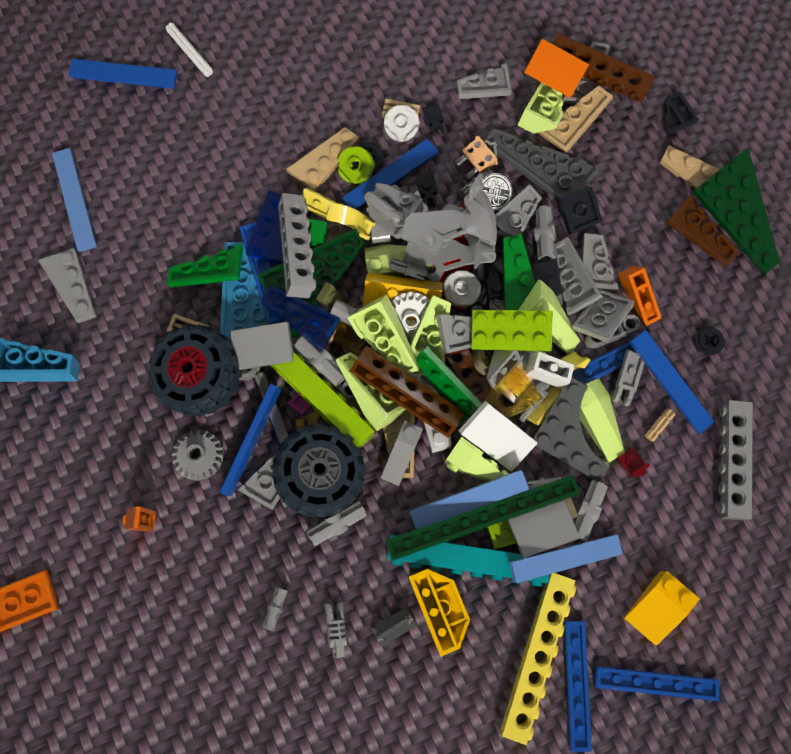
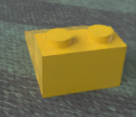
M659 571L625 615L624 619L657 646L690 613L700 598L668 571Z

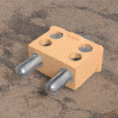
M476 136V139L462 150L464 155L457 159L455 163L457 166H460L467 159L474 166V169L466 174V177L470 180L477 173L482 174L487 168L490 169L492 166L498 165L496 158L497 144L495 141H483L479 136ZM485 143H488L489 145H494V146H493V150H494V152H495L494 154H493L492 151L487 147V145H486Z

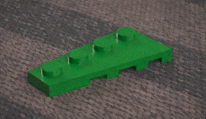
M522 234L502 239L504 310H519L535 286Z
M235 245L234 249L228 251L226 249L218 251L219 254L210 257L208 255L203 256L195 262L188 261L170 267L167 285L171 288L240 280L243 256L242 245Z
M428 346L415 358L437 393L465 412L460 423L482 405Z

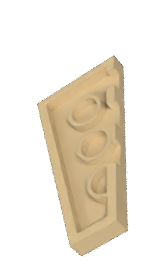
M600 86L596 87L581 98L580 102L573 107H569L563 113V117L556 129L538 132V134L564 153H567L613 99V95Z

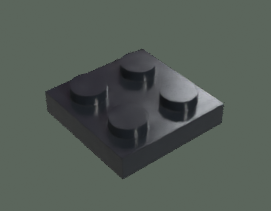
M592 186L558 199L568 235L603 222Z

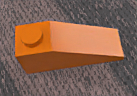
M633 265L619 272L618 276L628 299L634 301L633 307L643 325L648 326L661 319L662 317L645 267Z
M137 506L128 508L127 513L123 516V525H125L127 530L154 532L156 511Z

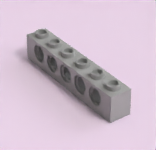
M282 193L278 210L286 296L309 298L312 291H315L316 280L313 279L314 264H311L312 248L309 246L311 234L308 233L309 218H306L308 206L305 204L304 196Z
M729 400L720 407L719 414L722 417V424L719 428L721 436L719 473L721 474V482L719 483L718 491L721 494V501L718 504V511L722 519L742 521L752 519L753 402ZM732 418L737 420V426L733 424ZM732 437L737 439V445L733 443ZM732 456L736 457L737 464L733 463ZM732 475L737 478L736 484L732 481ZM732 494L737 498L736 504L731 499Z

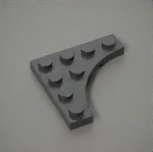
M571 377L570 384L563 387L533 439L537 442L535 446L600 482L610 465L589 447L584 438L580 423V407L588 385Z

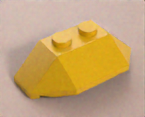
M429 569L409 576L416 599L440 657L460 649L470 618L454 580Z

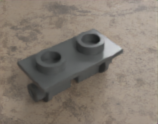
M404 608L372 628V631L381 647L417 625L407 608Z

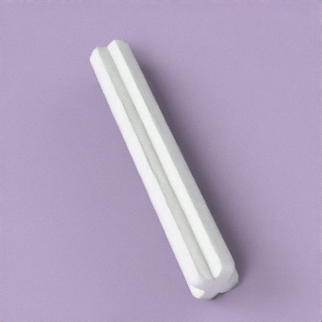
M173 23L166 25L167 32L206 77L212 75L213 71L210 65Z

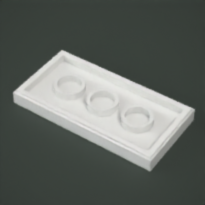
M487 401L478 408L459 430L464 437L511 472L537 444L531 436Z

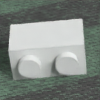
M537 352L529 357L525 375L561 388L570 384L574 365Z

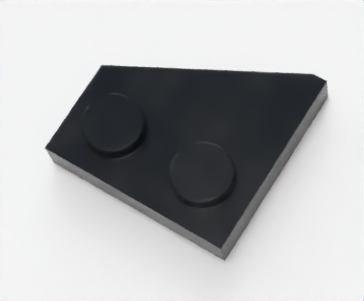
M681 91L665 98L663 105L666 135L668 137L698 122L699 118Z

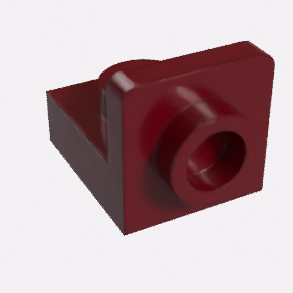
M634 447L616 458L629 478L643 476L647 473L646 468L650 466L648 462L644 463Z

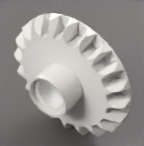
M416 292L400 294L391 301L407 340L411 337L414 329L419 327L420 318L430 301L426 296ZM414 316L415 319L408 320L407 317Z

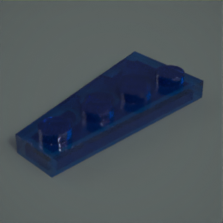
M272 191L267 192L246 249V255L282 264L283 255L278 210L282 194Z
M272 285L262 299V304L284 322H289L291 328L322 353L340 323L341 318L297 297H288L285 291Z

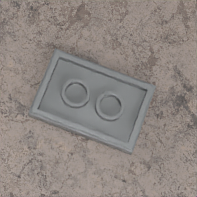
M599 289L603 297L584 309L573 324V330L608 343L634 306V301Z
M289 322L231 331L232 346L236 351L240 370L294 362Z
M564 500L508 520L522 558L534 556L580 538Z

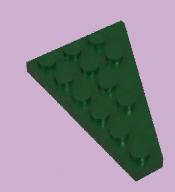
M746 148L692 192L762 275H765L778 265L780 260L751 155Z
M356 228L312 249L311 264H314L313 279L316 280L315 291H312L309 298L286 296L283 263L257 275L259 282L283 321L289 322L290 332L294 338L300 334L320 307L321 303L316 298L325 283L327 282L335 286L364 247L365 242L359 236Z

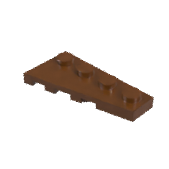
M689 195L667 224L726 268L739 251L724 234H721L716 229V224L713 221L710 222L704 215V210L701 207L698 208L693 202L692 196Z

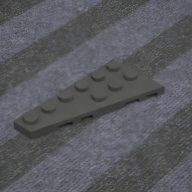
M494 129L485 139L490 142L495 141L497 144V155L556 200L585 189L602 168L598 165H589L581 159L579 161L575 160L567 154L548 147H539L532 144L533 142L526 140L525 142L517 139L512 134L498 129ZM485 143V144L487 145V147H488L492 152H494V150H493V146H494V145H489L488 143Z

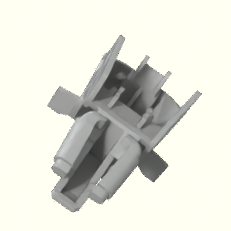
M481 173L478 174L470 187L469 193L464 198L465 210L462 207L448 204L441 211L423 212V199H418L411 192L408 194L402 192L396 185L389 186L383 183H376L374 192H367L364 196L369 206L367 208L369 217L389 236L408 241L404 262L408 264L411 262L412 265L425 269L427 265H434L436 267L435 273L425 274L426 278L430 281L439 282L445 271L474 264V268L477 269L481 263H492L496 259V219L491 202L483 191L484 183H482L483 174ZM464 235L469 245L465 246L453 240V238ZM459 258H460V260H461V261H459V262H456V263H453V264H450V265H446V266L443 265V263H447V262H450V261H453V260H456V259H459Z

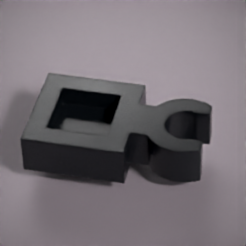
M439 103L422 107L426 126L431 125V135L435 136V129H439L441 134H444V125L442 124L444 118Z
M434 175L416 177L418 192L421 197L424 196V204L427 206V201H432L435 207L437 205V198L434 195L437 194V187Z

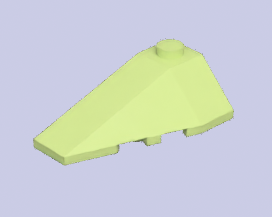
M541 82L524 110L518 126L532 133L556 129L563 117L562 93Z
M381 244L365 248L368 273L397 277L405 276L403 273L390 269L389 264L393 258L403 261L407 246ZM427 265L425 267L427 270L436 268L434 265Z
M538 280L519 310L553 311L552 342L568 355L574 351L580 339L575 330H573L554 292L543 281Z
M387 295L370 302L347 317L356 334L361 339L364 338L375 352L377 351L382 357L407 374L419 370L398 315Z
M432 295L420 318L419 327L414 329L408 341L415 358L428 346L445 364V353H443L436 315H450V302ZM420 367L419 370L415 371V373L426 377Z
M350 352L337 358L336 362L364 416L378 431L392 423L406 409L350 372L351 367L358 358Z
M598 378L586 384L588 388L582 399L580 420L609 463L624 454L625 451L609 393Z
M461 437L445 461L448 463L447 467L455 473L459 471L462 474L488 482L509 474L505 470L499 471V466L493 460L484 459L482 457L483 452L463 437Z

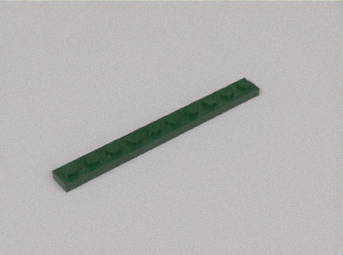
M570 475L386 540L385 543L391 561L572 498L581 492L574 476Z

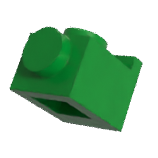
M309 219L310 248L313 249L326 242L328 233L327 222Z

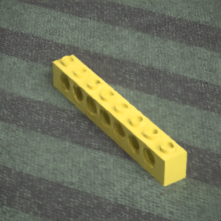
M552 573L549 575V583L544 584L499 732L502 737L527 745L528 740L531 741L534 728H532L534 719L537 720L540 713V707H538L540 698L543 699L546 693V686H544L546 678H549L552 673L553 667L550 664L552 658H555L559 646L556 645L558 637H562L565 626L562 625L564 617H568L570 612V605H568L570 597L573 598L576 592L575 580ZM556 591L562 594V599L558 603L553 598ZM553 610L556 613V619L553 622H549L547 615ZM544 631L550 633V639L547 642H543L541 639V634ZM538 651L544 653V659L541 662H536L535 654ZM535 671L538 673V679L536 682L531 683L529 675ZM530 692L532 700L529 703H524L522 700L523 695ZM524 713L526 715L525 722L518 724L516 717Z

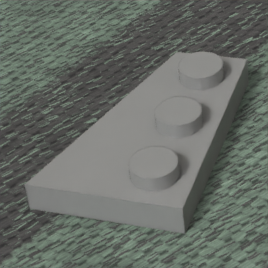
M507 63L502 64L501 68L495 70L491 68L486 73L474 74L459 79L456 84L458 99L509 96L512 91Z
M530 184L495 215L497 229L513 236L523 233L542 198Z
M584 233L582 262L597 288L618 291L619 288L613 276L614 271L608 259L609 254L603 235Z

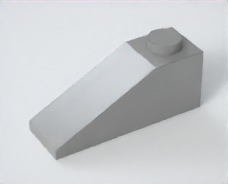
M494 350L486 377L492 390H497L530 351Z
M404 421L381 479L397 486L400 485L422 434V428Z

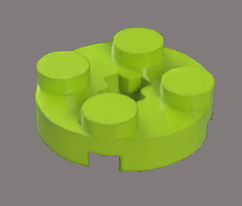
M348 147L343 150L338 158V172L345 181L361 184L371 176L375 167L371 154L362 147ZM353 161L359 162V167L353 170Z

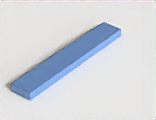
M70 148L54 152L52 155L77 250L82 252L96 248L97 243L73 153Z
M521 469L410 510V515L417 530L529 490V487Z
M611 535L511 561L509 565L513 583H519L622 555L623 553L618 535Z

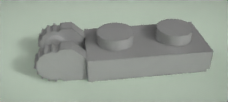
M626 350L616 382V388L613 392L612 401L617 403L620 400L623 389L627 390L623 399V405L629 406L644 367V362L637 352Z

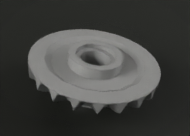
M191 430L183 434L173 446L172 462L175 469L181 476L189 480L199 481L207 479L214 475L222 464L223 447L221 442L208 431ZM200 450L201 455L197 459H193V452Z

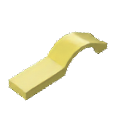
M304 188L302 196H304L305 204L308 206L307 210L329 221L341 223L352 229L356 228L360 237L366 240L370 239L371 228L375 226L376 222L352 207L339 204L309 188Z
M574 351L560 359L573 364V371L580 367L585 368L590 362L588 357L578 356L577 352ZM551 385L547 389L548 395L529 415L527 420L540 426L563 387L558 388Z

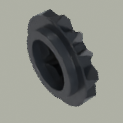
M371 142L363 143L359 146L366 149L369 153L372 151L375 167H379L380 163L383 162L382 149L377 144Z
M702 327L694 336V344L698 348L697 351H701L704 355L713 356L724 348V336L715 327ZM714 337L711 344L705 345L706 338Z

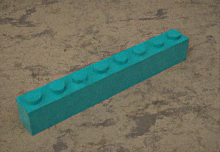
M390 535V539L397 537L396 535ZM442 543L391 561L390 564L402 566L403 562L411 563L410 567L419 569L426 565L431 566L430 570L439 572L446 568L451 569L450 573L459 575L466 571L471 572L470 576L479 578L486 574L491 575L490 579L499 581L506 577L511 578L510 582L513 583L509 562L523 558L521 554ZM388 552L387 560H391L390 555H389V552ZM550 574L526 581H531L530 585L542 587L543 583H549Z

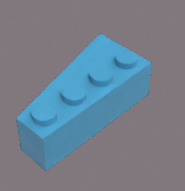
M0 338V382L78 381L80 363L73 355L49 349L44 350L37 346H27L19 342H10Z

